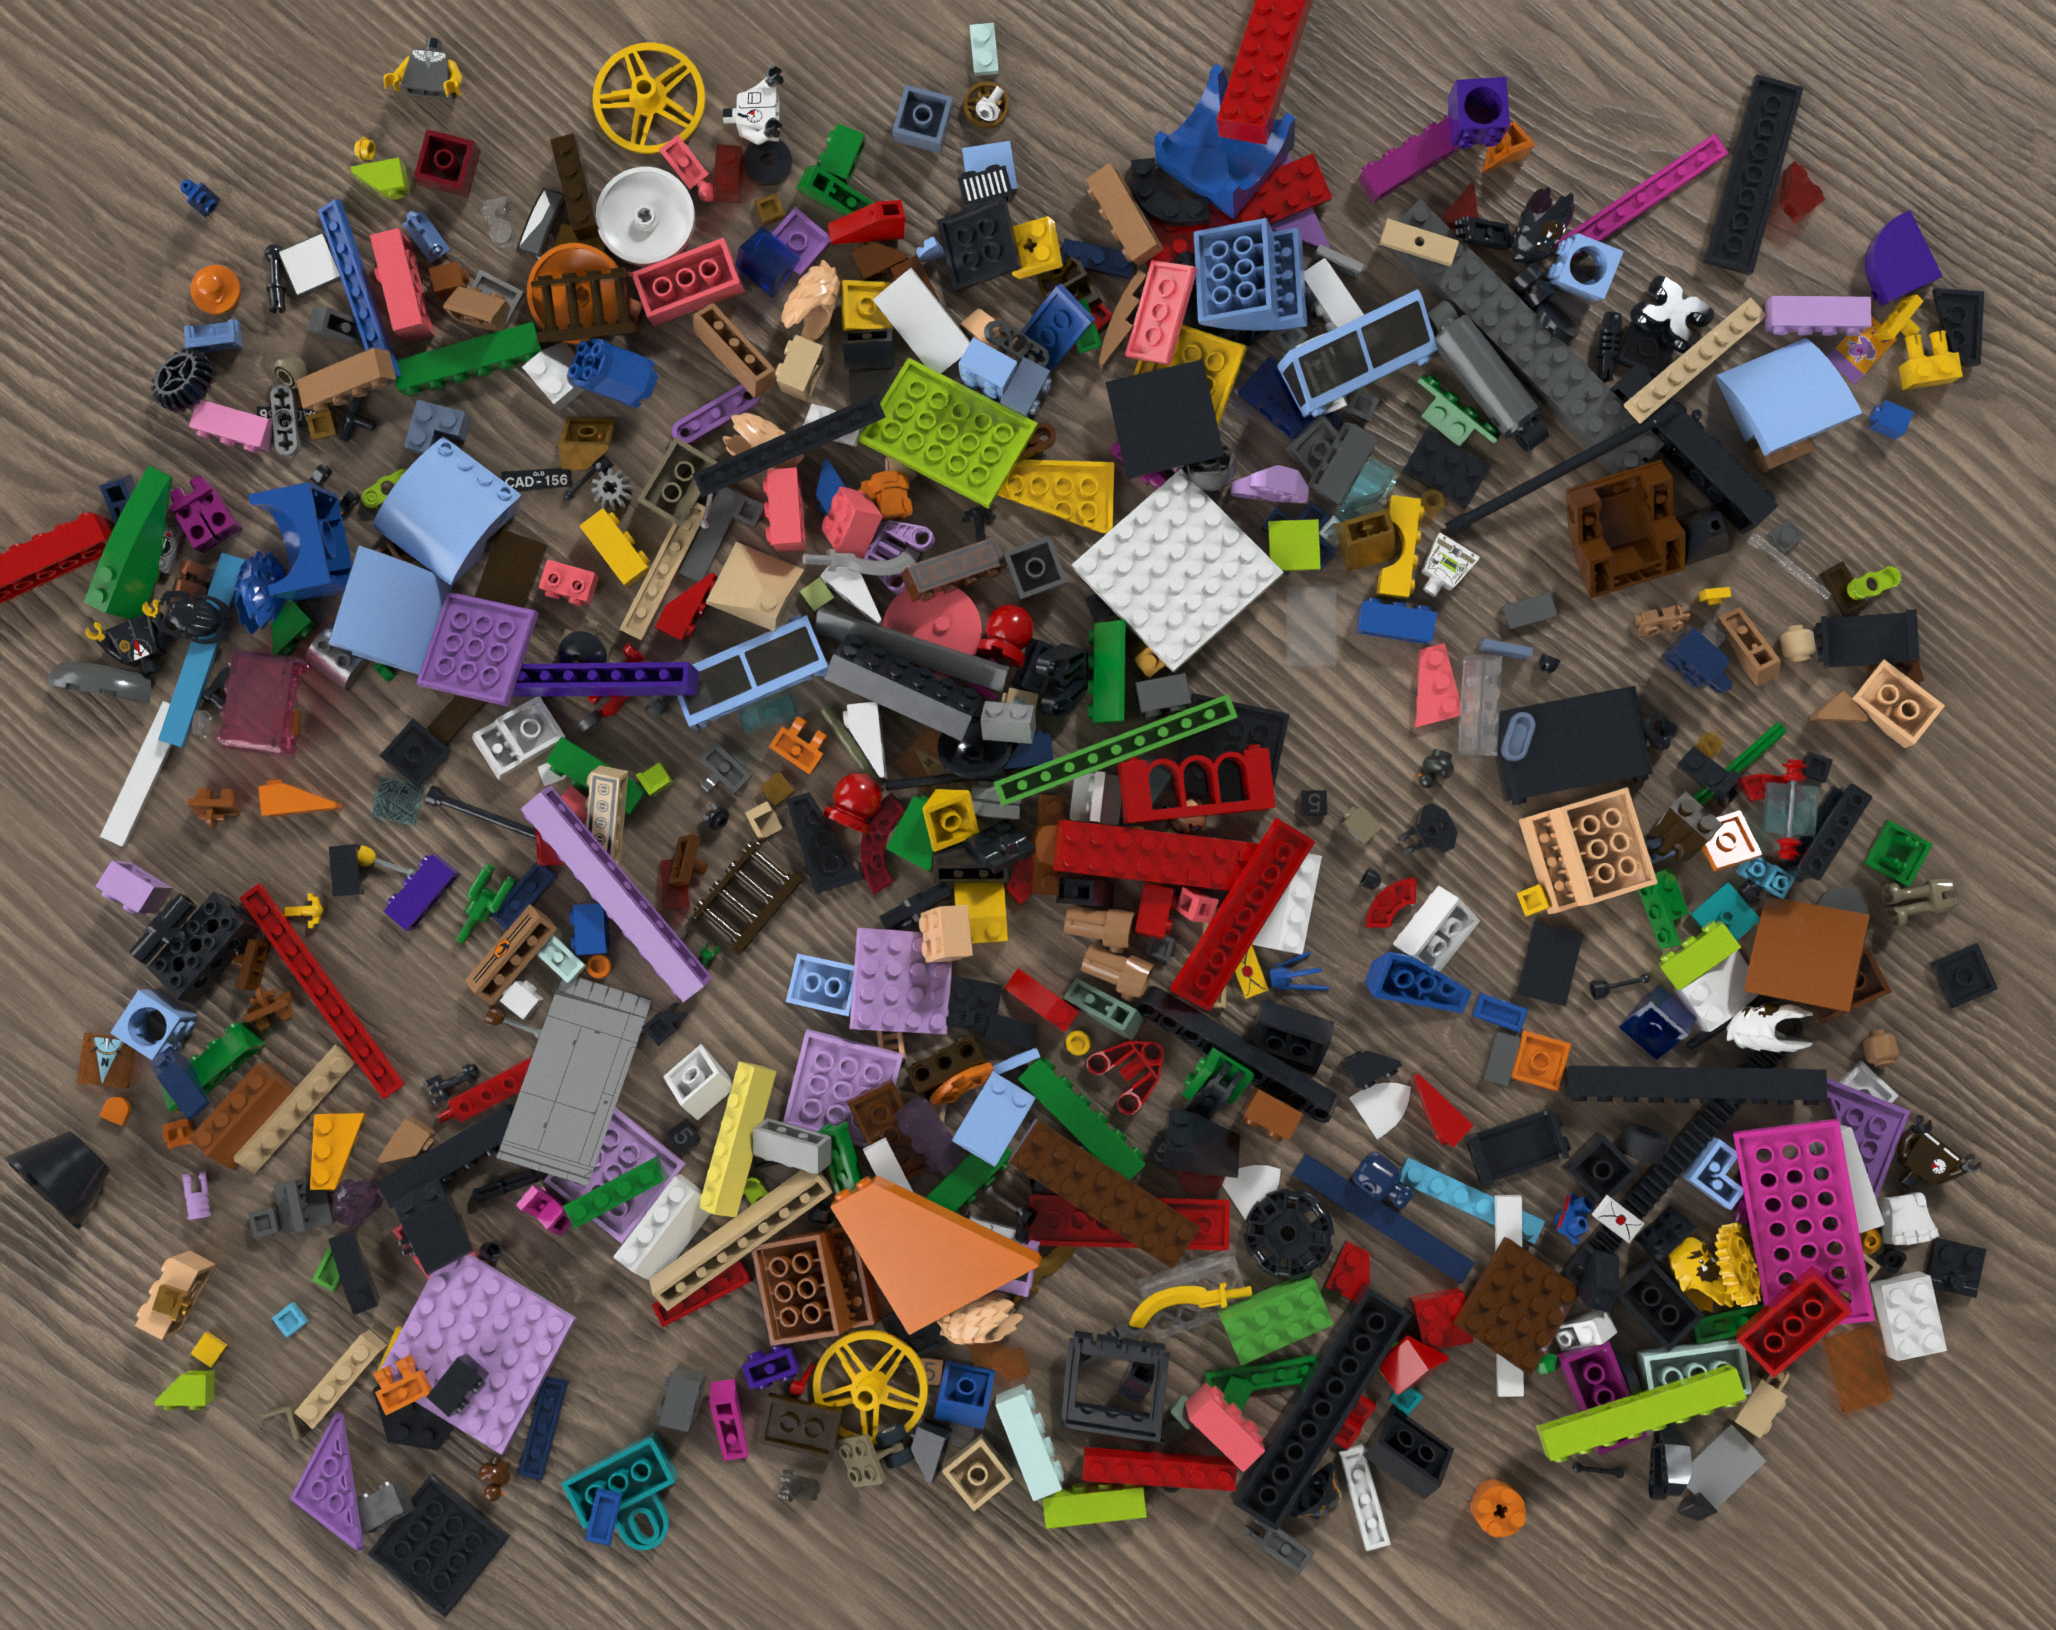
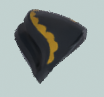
M1331 1462L1310 1477L1290 1512L1293 1518L1299 1519L1310 1516L1315 1520H1319L1320 1517L1333 1513L1339 1507L1342 1501V1491L1337 1485L1336 1468Z

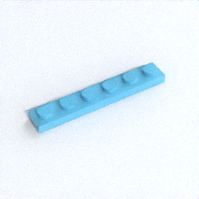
M1406 1157L1400 1170L1402 1173L1400 1182L1495 1225L1494 1197ZM1522 1211V1238L1535 1244L1545 1221Z

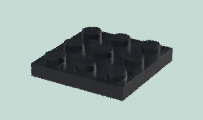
M1003 195L937 220L953 291L960 292L1023 268L1006 197Z

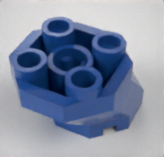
M590 338L588 341L582 340L578 344L573 363L568 370V376L573 378L575 385L634 408H638L641 405L639 401L642 398L647 400L652 396L658 379L657 372L653 370V367H656L655 362L612 345L602 339Z

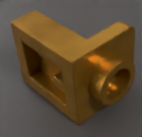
M162 1284L159 1286L152 1310L172 1316L171 1320L173 1321L183 1319L191 1311L193 1304L190 1301L192 1293Z

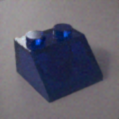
M1658 985L1639 1001L1621 1022L1619 1028L1657 1060L1690 1034L1697 1018Z

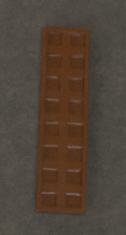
M1036 1118L1007 1160L1028 1176L1171 1269H1174L1201 1228L1198 1224Z

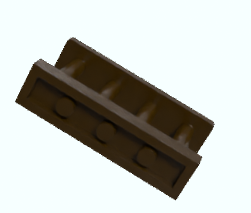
M625 268L610 269L611 273L601 274V270L586 271V276L577 277V273H564L560 279H553L552 275L538 276V281H532L531 287L542 289L546 327H544V332H536L537 342L545 344L641 334L640 324L632 322L628 316L624 279H633V273L626 272ZM614 281L619 317L616 320L617 324L607 325V321H604L600 282ZM590 283L594 313L593 327H583V323H580L576 284ZM566 286L570 318L568 329L559 330V326H556L551 287Z
M758 840L754 843L750 841L742 849L741 853L744 855L738 862L734 860L726 868L725 872L727 875L722 881L718 879L710 887L709 891L711 894L706 900L702 898L693 908L695 913L692 917L695 920H699L704 915L732 939L733 946L730 949L737 955L743 953L804 880L797 872H794L792 875L784 873L759 852L758 849L762 846V843ZM751 858L780 881L779 885L782 887L776 894L773 892L769 893L742 870ZM735 877L764 901L765 907L760 913L757 911L754 913L726 889ZM719 896L748 920L749 927L744 932L741 930L738 932L710 908Z

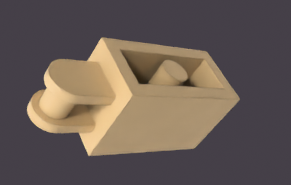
M1767 1370L1762 1378L1754 1374L1750 1380L1752 1394H1745L1747 1399L1739 1401L1740 1404L1734 1406L1727 1417L1759 1438L1767 1434L1771 1429V1421L1776 1413H1780L1785 1407L1787 1395L1782 1393L1781 1390L1788 1381L1790 1373L1787 1371L1779 1373L1775 1377L1776 1382L1773 1386L1769 1384L1773 1377Z

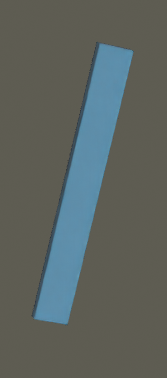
M221 553L207 595L225 602L231 611L235 601L236 591L233 588L238 580L236 577L240 572L239 568L246 560ZM207 600V602L211 603L218 610V612H221V609L218 605H216L214 602L210 600ZM227 618L226 620L222 621V625H221V626L224 628V630H225V627H226L228 618ZM214 632L209 636L199 637V639L212 638L216 635V633ZM191 641L158 738L159 741L185 748L220 642L216 644H198Z

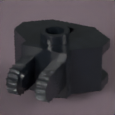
M1431 803L1418 809L1416 824L1411 826L1412 829L1396 836L1398 841H1404L1415 834L1419 843L1410 845L1403 850L1405 855L1427 847L1440 853H1445L1455 848L1458 832L1447 810ZM1440 822L1443 824L1442 830L1438 826Z

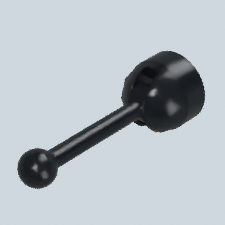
M605 454L592 464L593 469L570 491L567 490L563 493L565 500H571L573 494L596 472L602 471L605 473L614 466Z
M1642 974L1639 978L1608 984L1604 980H1593L1589 982V989L1592 998L1596 1001L1606 998L1610 993V989L1639 982L1646 984L1650 981V976Z

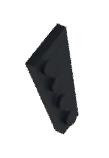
M808 792L786 799L815 895L863 880L848 853L841 845L837 835L830 827L825 816L822 815L823 813L811 793Z

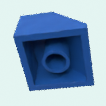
M946 1360L934 1419L984 1429L995 1370Z

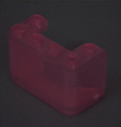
M236 650L234 654H231L228 660L230 676L225 682L226 703L221 708L223 723L217 735V741L221 743V747L235 752L295 759L296 747L290 745L289 738L294 739V734L290 732L297 684L302 685V680L298 679V677L302 673L307 674L309 663L297 657Z

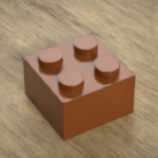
M1255 1086L1240 1111L1245 1116L1243 1120L1257 1129L1260 1126L1267 1128L1265 1133L1280 1142L1282 1138L1290 1140L1303 1116V1113Z

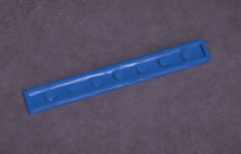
M334 199L320 208L318 213L365 351L372 348L389 351L395 376L398 379L401 377V373L342 201Z

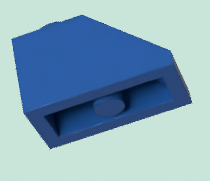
M828 459L823 461L816 491V497L819 502L815 505L823 517L828 515L832 498L837 494L839 487H845Z

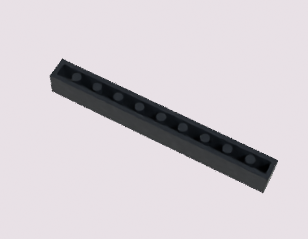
M1565 1066V1096L1572 1097L1574 1102H1587V1097H1597V1102H1613V1097H1623V1102L1633 1103L1638 1102V1098H1648V1103H1664V1098H1674V1103H1690V1099H1700V1104H1716V1099H1726V1104H1742L1741 1099L1752 1100L1754 1105H1768L1767 1100H1777L1778 1105H1794L1793 1100H1803L1804 1105H1820L1819 1101L1827 1100V1069Z

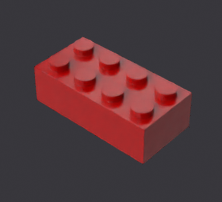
M1812 1265L1736 1330V1340L1775 1378L1851 1314V1305Z

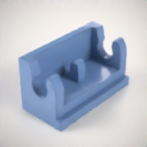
M231 319L223 323L184 326L185 348L187 350L192 348L200 353L243 348L240 321Z

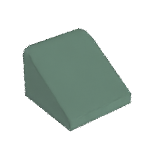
M1181 1395L1170 1405V1412L1185 1429H1189L1193 1423L1189 1420L1185 1406L1188 1398L1185 1395Z

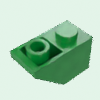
M290 600L284 605L277 619L272 623V653L281 658L292 655L297 649L296 645L303 639L306 640L311 637L315 632L314 628L318 625L313 617L295 601Z

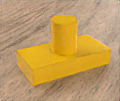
M1917 294L1903 297L1873 335L1879 341L1894 339L1900 331L1906 337L1916 336L1920 328L1910 318L1923 303V300Z

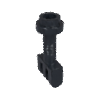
M466 1064L462 1068L463 1072L443 1081L440 1074L424 1081L425 1087L433 1083L436 1086L427 1091L429 1096L437 1092L440 1095L431 1100L433 1105L450 1098L449 1089L465 1081H468L470 1084L477 1082V1078L481 1076L478 1067L475 1064Z

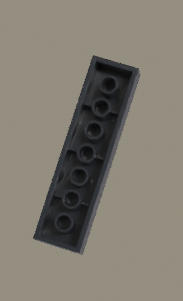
M1636 364L1610 389L1626 403L1653 380L1651 378L1652 375L1648 369ZM1670 398L1656 411L1673 403L1679 417L1660 427L1651 429L1665 443L1659 452L1712 505H1715L1719 512L1742 535L1754 529L1779 506L1775 502V497L1769 491L1763 490L1757 484V479L1751 473L1745 472L1739 466V461L1733 455H1728L1722 449V444L1704 431L1705 428L1701 422L1692 419L1686 413L1687 410L1683 404L1678 401L1675 402ZM1673 445L1677 447L1675 451L1672 450Z

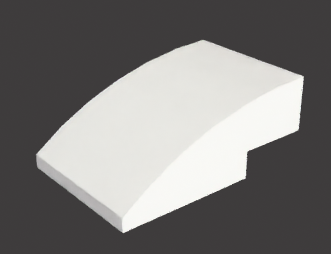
M535 697L496 718L495 722L473 733L472 739L497 779L500 780L556 745L561 737L565 738V735L541 697Z

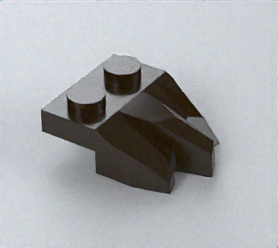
M1070 256L1065 266L1050 270L1051 272L1047 276L1043 273L1037 275L1038 287L1044 300L1047 299L1056 286L1062 284L1078 301L1086 298L1090 309L1102 303L1097 289L1082 262Z
M1685 791L1654 823L1647 837L1652 840L1657 838L1661 840V844L1656 852L1657 855L1664 857L1671 851H1674L1676 853V861L1682 862L1690 860L1724 824Z

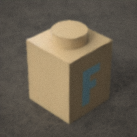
M1009 688L1008 693H1003L1001 703L1034 705L1036 710L1039 694Z

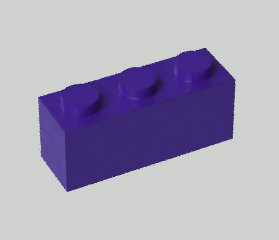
M431 854V856H425L419 863L418 867L420 869L415 875H409L402 883L404 888L399 894H393L386 902L388 907L383 912L406 931H413L461 874L439 855Z

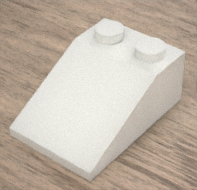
M828 566L820 575L823 582L871 622L883 627V621L861 573L851 571L847 567H836L835 572L827 571Z
M876 702L848 704L847 711H843L844 725L846 728H849L882 780H888L880 705Z
M1738 950L1681 990L1674 989L1701 1031L1711 1032L1731 1019L1758 996V994L1744 991L1749 966Z

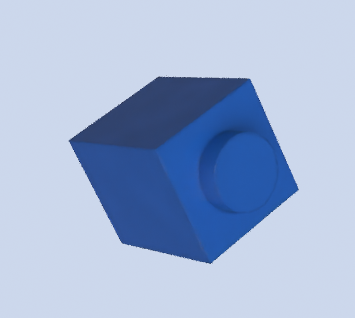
M1886 400L1872 409L1869 415L1871 422L1868 428L1896 440L1905 434L1914 411Z

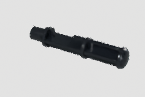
M530 1169L474 1188L472 1195L474 1200L480 1203L481 1201L538 1183L540 1179L547 1177L549 1174Z

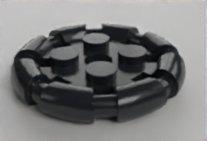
M1281 1188L1265 1194L1266 1197L1260 1202L1256 1201L1252 1206L1245 1221L1247 1223V1230L1244 1233V1241L1249 1256H1253L1258 1263L1257 1267L1275 1278L1281 1276L1287 1277L1288 1280H1297L1313 1274L1312 1271L1318 1266L1321 1268L1326 1262L1333 1247L1331 1239L1332 1235H1334V1226L1328 1210L1325 1211L1320 1205L1321 1201L1315 1196L1300 1189L1299 1191H1291L1290 1188ZM1296 1201V1209L1287 1208L1288 1202ZM1273 1205L1277 1211L1269 1216L1266 1209ZM1310 1211H1313L1317 1216L1312 1222L1306 1216ZM1257 1224L1265 1225L1264 1235L1256 1234ZM1287 1226L1295 1230V1237L1291 1241H1286L1282 1237V1230ZM1314 1232L1322 1233L1321 1244L1313 1243L1315 1239ZM1265 1246L1271 1252L1267 1257L1261 1251ZM1308 1252L1312 1258L1305 1263L1301 1256ZM1281 1258L1290 1259L1289 1267L1280 1265Z

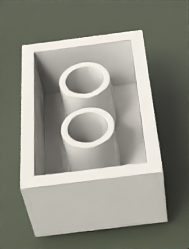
M1918 1271L1870 1281L1885 1351L1888 1357L1901 1361L1947 1351L1930 1275Z

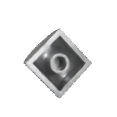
M334 623L324 628L314 639L306 653L305 660L348 692L371 660L351 655L352 651L329 645Z

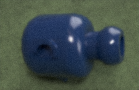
M1370 1152L1352 1175L1353 1182L1371 1198L1380 1202L1389 1197L1399 1209H1403L1414 1196V1192L1410 1187L1399 1183L1402 1177L1400 1169L1379 1152Z

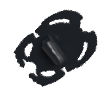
M180 590L165 591L162 594L158 604L162 606L166 601L170 612L162 620L159 613L155 615L157 630L180 638L182 632H186L184 638L198 644H216L227 636L228 632L221 625L222 621L231 618V611L225 602L204 594H194L192 600L189 599L191 593ZM172 597H183L182 601L170 603ZM207 600H210L214 602L216 605H218L221 609V612H218V610L211 603L207 602ZM165 621H170L176 627V630L169 629ZM214 632L216 633V635L212 638L199 639V637L209 636Z

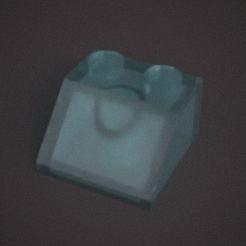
M1369 457L1362 466L1360 475L1355 479L1339 510L1343 512L1376 503L1381 496L1386 498L1396 482L1393 479L1396 471Z

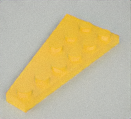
M1022 460L1016 463L997 496L1106 535L1113 529L1114 462Z

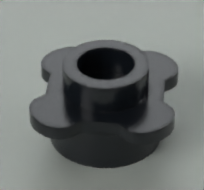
M1886 1244L1882 1254L1876 1257V1263L1886 1267L1889 1273L1896 1274L1904 1265L1907 1257L1904 1252L1896 1250L1893 1244Z

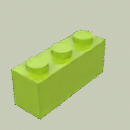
M1709 922L1702 927V933L1696 937L1693 935L1689 936L1681 942L1682 947L1675 952L1669 950L1660 957L1661 961L1657 965L1675 989L1681 990L1741 948L1723 922Z

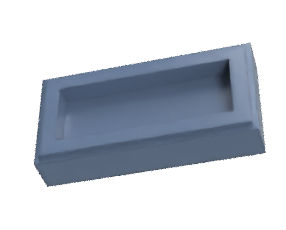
M1485 638L1479 642L1478 647L1480 652L1522 660L1532 657L1533 652L1531 647Z

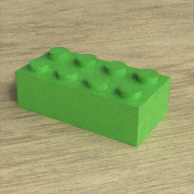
M1312 1275L1297 1280H1286L1217 1311L1241 1365L1334 1325Z

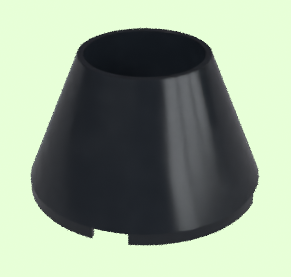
M71 1131L12 1153L4 1158L46 1202L51 1204L62 1217L78 1230L83 1227L110 1171L109 1167Z

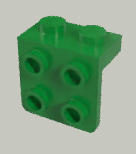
M1212 1048L1205 1058L1201 1057L1194 1067L1195 1071H1190L1183 1081L1186 1087L1182 1096L1191 1100L1200 1087H1203L1210 1077L1216 1074L1219 1068L1226 1062L1230 1065L1228 1073L1222 1078L1225 1082L1229 1083L1237 1071L1243 1073L1233 1093L1225 1101L1232 1104L1252 1081L1254 1074L1215 1048Z

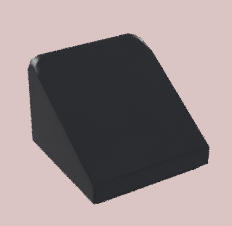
M1698 1492L1683 1499L1677 1512L1700 1521L1717 1513V1509L1701 1492Z

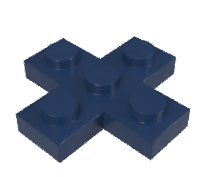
M1310 501L1297 520L1318 519L1320 531L1331 515ZM1276 507L1261 529L1268 533L1269 521L1294 519ZM1319 537L1320 570L1322 571L1337 549ZM1283 571V574L1288 576L1291 571Z

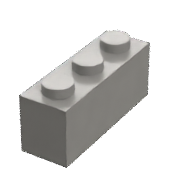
M766 1118L753 1128V1155L762 1157L767 1161L785 1164L787 1167L802 1169L810 1174H819L831 1164V1136Z

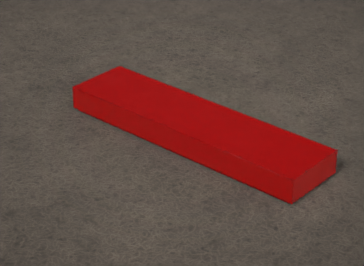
M741 1258L667 1311L659 1301L651 1306L663 1328L752 1282L753 1279Z

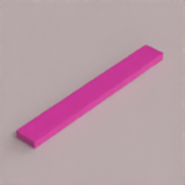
M1713 134L1563 236L1554 245L1555 249L1557 250L1561 240H1565V238L1577 233L1601 242L1729 154L1716 134ZM1581 251L1573 255L1570 262L1585 252Z

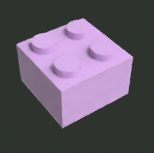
M111 861L96 885L97 888L103 891L101 894L105 898L114 902L116 900L124 904L123 909L135 915L137 913L143 915L157 913L173 889L132 862Z

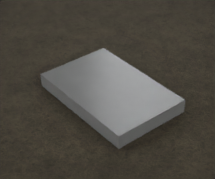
M1728 1422L1692 1457L1693 1473L1687 1488L1693 1494L1701 1492L1717 1509L1766 1460Z

